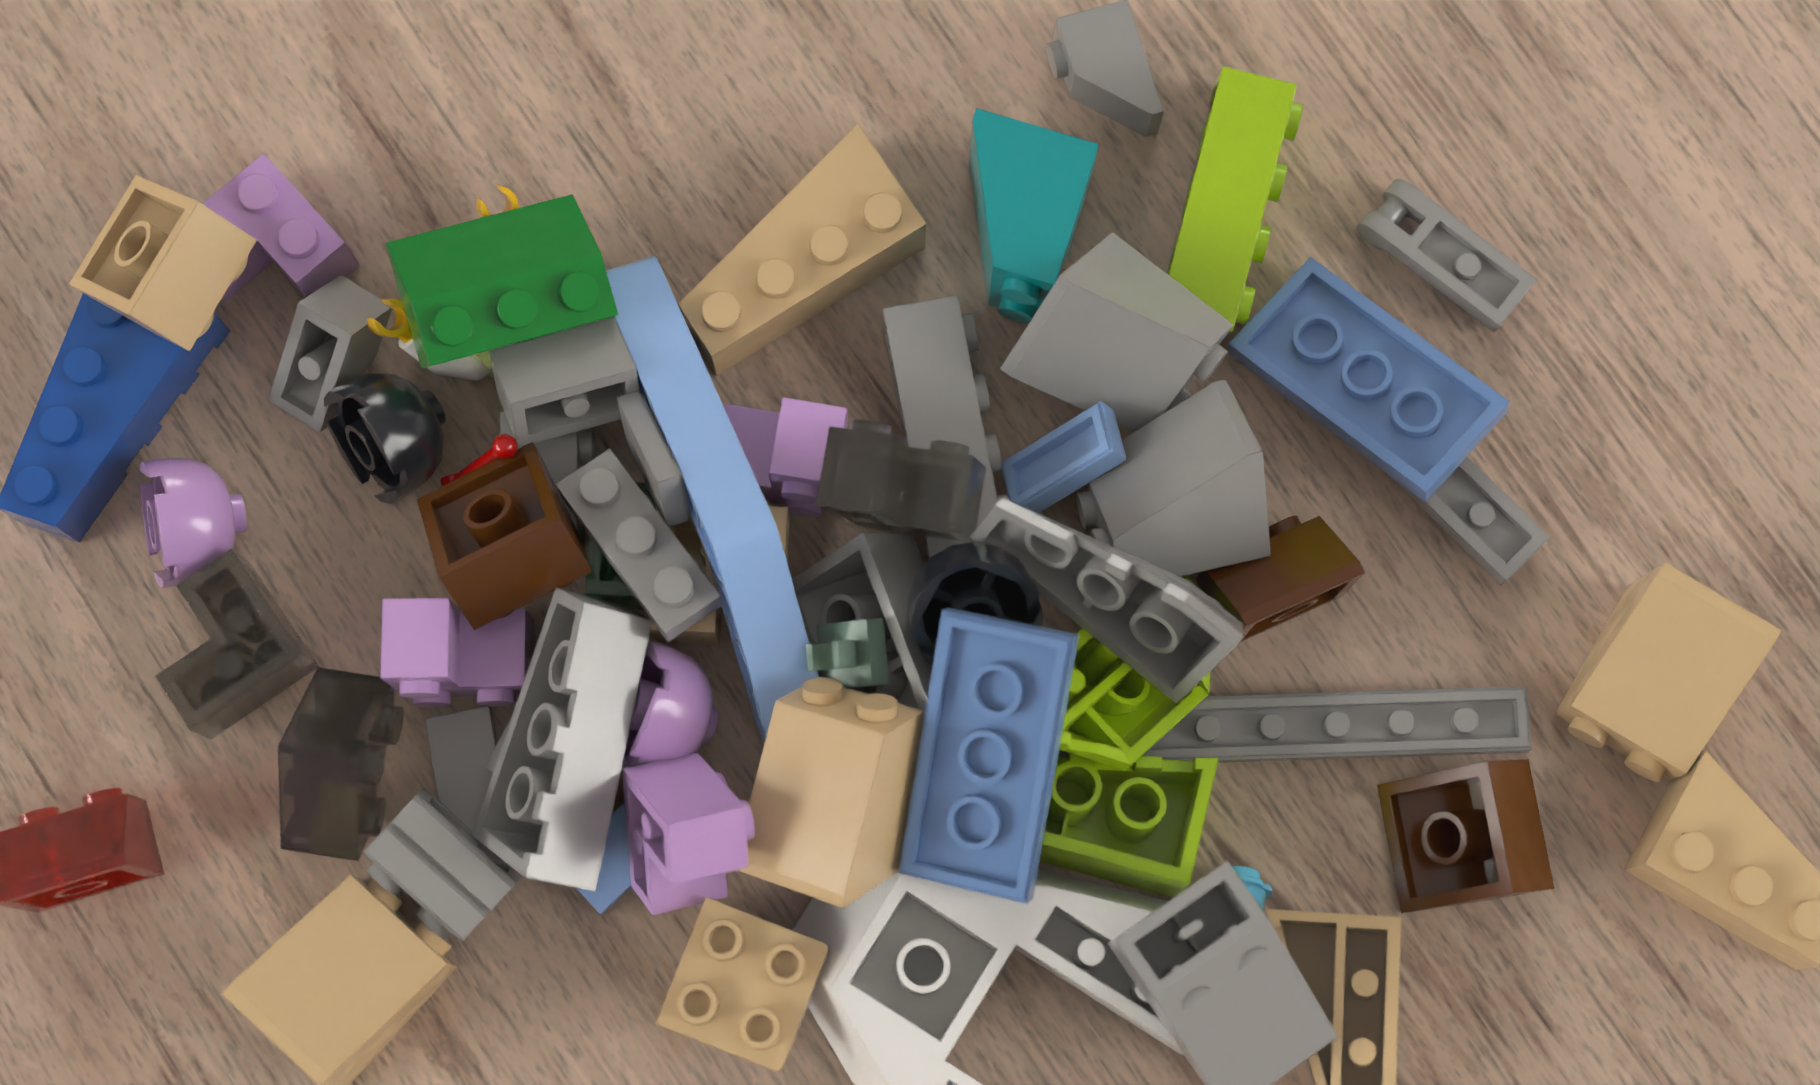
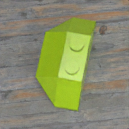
M1189 575L1181 576V578L1190 581V582L1193 583L1196 587H1198L1201 591H1203V590L1189 577ZM1082 628L1076 633L1079 635L1059 749L1127 770L1209 695L1210 672L1176 704Z

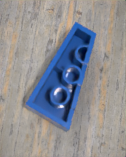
M83 293L0 493V510L22 524L80 542L128 474L125 472L127 467L144 444L150 445L162 428L159 424L180 393L184 395L187 393L200 375L197 369L213 347L217 349L220 347L231 330L214 313L209 329L201 337L197 338L191 350L188 351L154 334Z

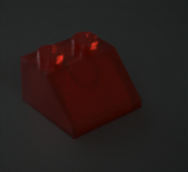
M109 788L84 796L82 798L83 807L59 813L58 807H48L20 815L18 817L20 826L0 831V906L39 913L164 875L146 800L128 793L123 794L122 788Z

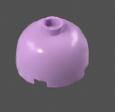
M165 458L143 461L140 464L139 471L149 478L152 477L151 483L140 484L142 517L149 555L157 554L161 550L163 567H166L165 570L153 571L159 588L187 585L210 577L222 569L232 556L235 533L247 530L246 511L242 495H229L222 476L208 464L190 458Z
M649 641L641 671L622 769L655 761L676 759L696 753L702 743L705 744L712 738L717 726L718 712L716 707L713 706V692L705 671L692 657L666 645Z

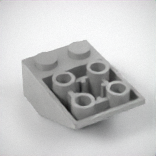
M1228 861L1216 867L1107 943L1205 1085H1271L1338 1037L1269 918Z

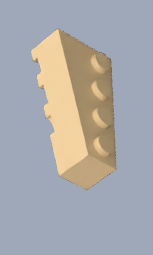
M857 123L678 303V306L695 344L716 376L924 249L926 245V222L859 123Z

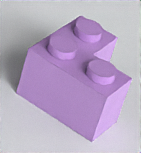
M264 153L203 203L257 240L248 254L247 265L243 273L230 284L222 297L225 302L272 262L277 265L305 298L339 275L349 276L360 266L341 237Z
M782 397L780 413L722 403L765 500L784 503V507H788L789 513L800 516L819 517L821 516L822 509L836 512L849 443L847 408Z
M450 598L382 599L380 678L400 693L399 696L412 698L413 706L428 708L451 706V696H477V705L501 707L516 704V695H520L534 653V619L525 608L516 609L508 616L496 619L474 630L462 611Z
M698 752L676 759L655 761L623 768L631 887L650 913L656 915L704 903L706 897L712 900L728 897L726 873L748 868L747 841L752 840L755 834L754 820L748 803L736 797L729 789L724 776L721 773H715Z

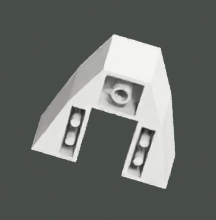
M1038 869L1033 899L1026 904L897 872L845 908L813 897L792 929L794 932L825 943L829 948V953L809 1001L808 1008L854 1085H982L946 1062L945 1059L1013 949L1180 1055H1184L1107 944L1168 902L1166 900Z

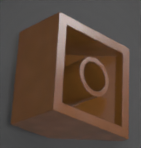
M533 442L519 448L512 458H499L416 499L439 579L474 630L496 619L508 616L516 609L555 591L556 587L564 588L573 581L593 572L579 532Z
M1294 515L1269 526L1271 556L1202 571L1197 576L1196 581L1199 587L1208 596L1217 600L1226 611L1242 623L1244 637L1240 642L1342 597L1365 573L1357 557L1320 516L1301 524L1298 516Z
M1529 759L1484 761L1377 785L1401 913L1555 889Z

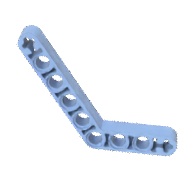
M651 256L606 271L618 315L613 317L636 366L639 392L644 395L681 471L689 513L706 551L716 588L721 596L722 609L750 707L761 739L765 744L775 701L802 687L805 681L819 677L817 671H808L806 645L809 644L776 523L657 258Z

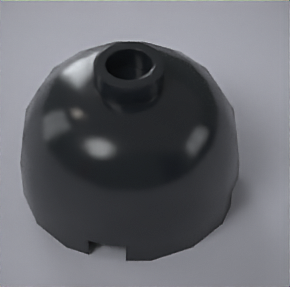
M368 373L351 379L328 391L324 397V407L335 403L338 416L327 421L342 457L361 484L369 481L371 475L377 484L384 489V491L375 495L381 502L393 504L414 492L433 475L442 461L444 435L441 425L445 423L446 417L440 402L430 391L425 390L421 392L413 383L395 374Z
M967 542L951 545L933 555L914 576L908 596L907 608L912 637L918 644L919 651L924 659L931 665H933L941 613L946 608L1039 627L1043 623L1042 607L1036 584L1017 557L995 545Z

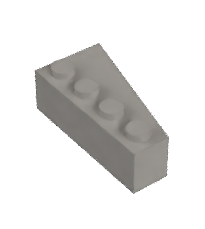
M558 587L555 588L472 836L525 878L596 892L641 671L648 649L652 621L623 605Z

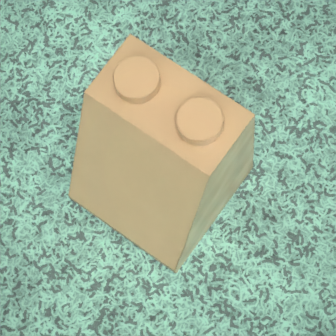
M1663 562L1626 587L1555 715L1570 723L1567 730L1580 741L1596 748H1603L1605 744L1627 757L1624 761L1625 766L1639 776L1654 782H1659L1661 778L1666 781L1687 774L1776 642L1782 630Z
M826 677L809 679L803 683L802 687L776 700L749 802L754 820L755 834L752 840L747 841L748 868L739 869L738 871L845 908L899 871L924 721V711L898 704L896 698L887 694H865L845 688L839 680Z
M349 875L232 981L221 994L317 1085H350L458 966L445 955L452 947L447 939H442L435 932L433 933L422 922L415 927L398 911L405 903L398 894L394 895L388 892L374 879L367 883L362 878Z

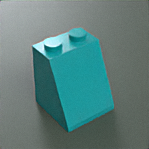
M976 108L972 120L969 170L988 305L998 307V313L1007 319L1020 323H1030L1055 282L1063 273L1089 190L1099 144Z

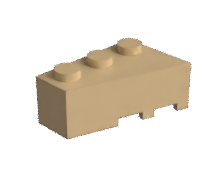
M1706 750L1701 752L1687 774L1671 779L1624 871L1795 970L1820 968V872Z
M1266 909L1271 924L1338 1035L1336 1039L1308 1058L1316 1085H1396L1401 917Z

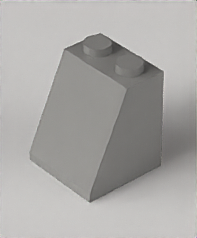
M1112 232L1059 276L1000 369L1014 379L1083 410H1087L1102 401L1114 410L1118 426L1135 432L1192 396L1193 394L1188 391V388L1196 377L1205 382L1212 375L1228 353L1227 350L1220 346V343L1234 324Z
M1226 379L1209 384L1124 438L1122 443L1127 460L1086 484V491L1076 493V503L1084 530L1094 528L1091 530L1092 538L1179 577L1271 556L1263 451Z

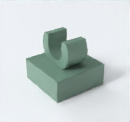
M863 619L816 625L818 644L806 645L808 671H820L821 677L839 680L845 688L889 684L883 619Z

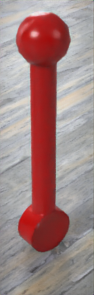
M510 434L498 435L495 437L491 449L458 473L442 477L440 479L441 486L499 458H512L518 450L516 439Z

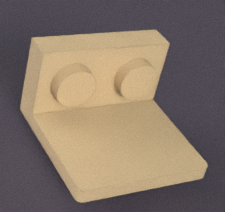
M706 897L655 1024L772 1071L780 1072L785 1066L829 953V948L825 943Z

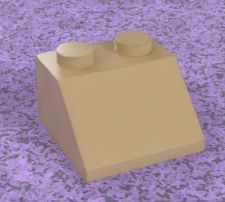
M136 175L69 285L154 334L190 351L197 338L201 337L211 326L214 310L230 284L243 273L247 265L248 254L257 240L201 202Z

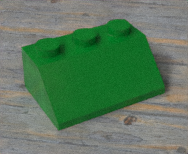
M573 194L385 243L421 368L618 315L601 251Z

